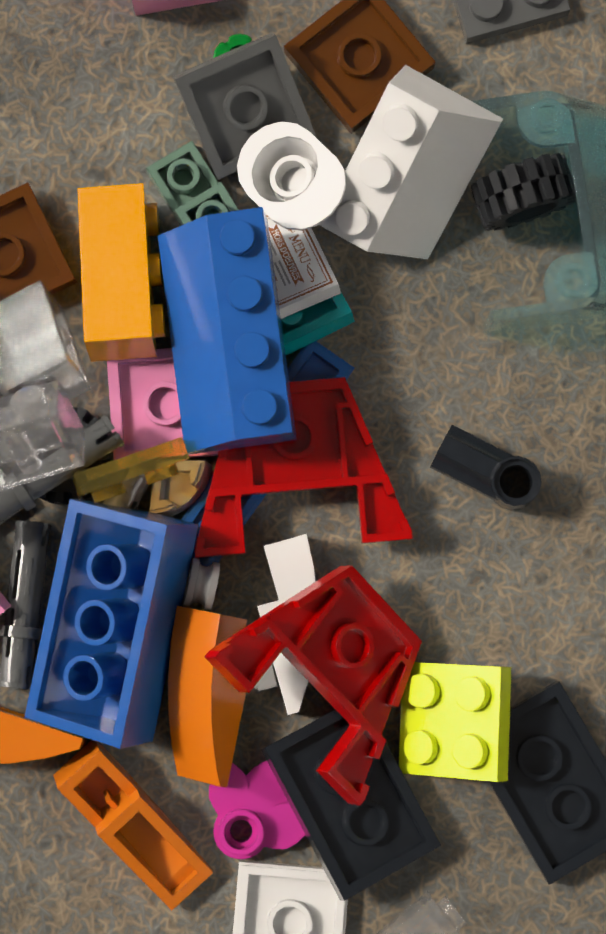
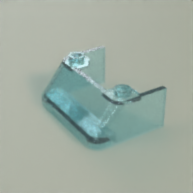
M538 91L472 101L503 118L498 130L518 127L522 137L533 146L539 148L563 146L564 155L566 156L574 181L576 202L573 203V211L580 253L563 255L554 260L546 270L543 279L546 303L492 310L483 324L484 334L490 335L606 318V106L553 91Z

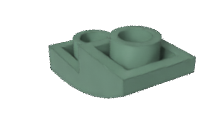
M193 141L146 168L147 175L180 226L205 215L239 210L222 182L218 183Z

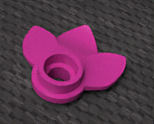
M263 761L255 766L247 775L232 763L227 787L210 784L209 799L218 815L214 823V839L218 848L225 855L234 859H248L257 855L264 847L288 849L305 836L267 761ZM238 820L247 821L252 827L250 837L246 840L235 839L230 832L234 822Z

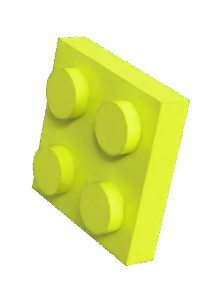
M414 662L401 698L399 767L402 773L490 782L508 781L512 667Z

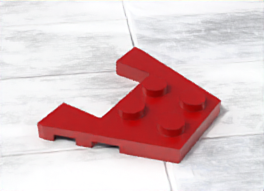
M345 377L289 382L297 440L218 451L214 474L195 545V558L246 554L241 497L258 494L355 486L357 489L361 544L413 539L411 527L399 505L394 488L382 466L373 445V440Z
M347 565L334 569L209 650L204 657L238 692L250 693L279 654L282 653L349 723L347 730L316 771L348 804L360 806L365 800L370 787L364 783L373 759H380L386 743L382 733L391 708L399 707L422 640L352 565Z

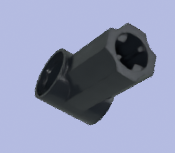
M451 425L430 466L431 469L494 500L501 508L511 511L521 510L528 506L539 493L542 484L541 474L537 466L529 459L513 456L454 425ZM508 470L521 471L529 480L530 488L528 494L521 498L507 496L500 487V476Z

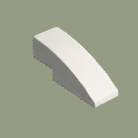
M307 534L264 546L279 600L257 606L260 617L315 582V572ZM280 653L273 664L287 714L290 715L299 712L308 680Z

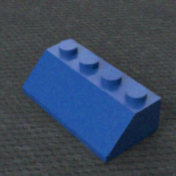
M263 207L205 215L158 235L185 454L190 455L297 440L269 226Z
M69 499L24 718L119 749L153 741L169 667L176 607L182 606L198 524L148 511Z

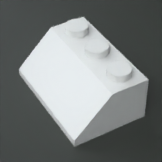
M405 65L388 83L345 170L346 189L342 202L334 213L319 225L367 252L428 259L501 125L503 118Z

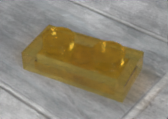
M180 437L75 473L72 476V480L79 498L91 494L94 503H99L127 493L123 482L144 475L147 484L150 485L179 475L176 464L189 459V455L183 438Z

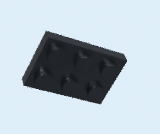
M555 681L510 708L508 781H488L549 885L606 852V759L560 681Z
M333 710L261 749L339 900L345 901L440 847L441 844L387 743L384 745L380 759H373L364 783L370 787L365 800L360 806L348 804L316 771L349 727V723L336 710Z

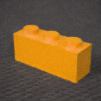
M143 183L77 188L84 343L90 361L157 357L156 338L166 337L163 304H154L153 286H163L160 253H151L150 236L160 235L157 203L147 202Z

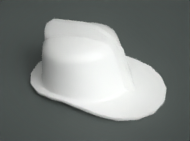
M277 122L266 125L252 134L241 149L237 164L240 184L247 195L259 207H263L264 212L283 228L304 230L315 227L329 218L342 202L346 189L344 168L337 157L310 131L302 126L289 122Z

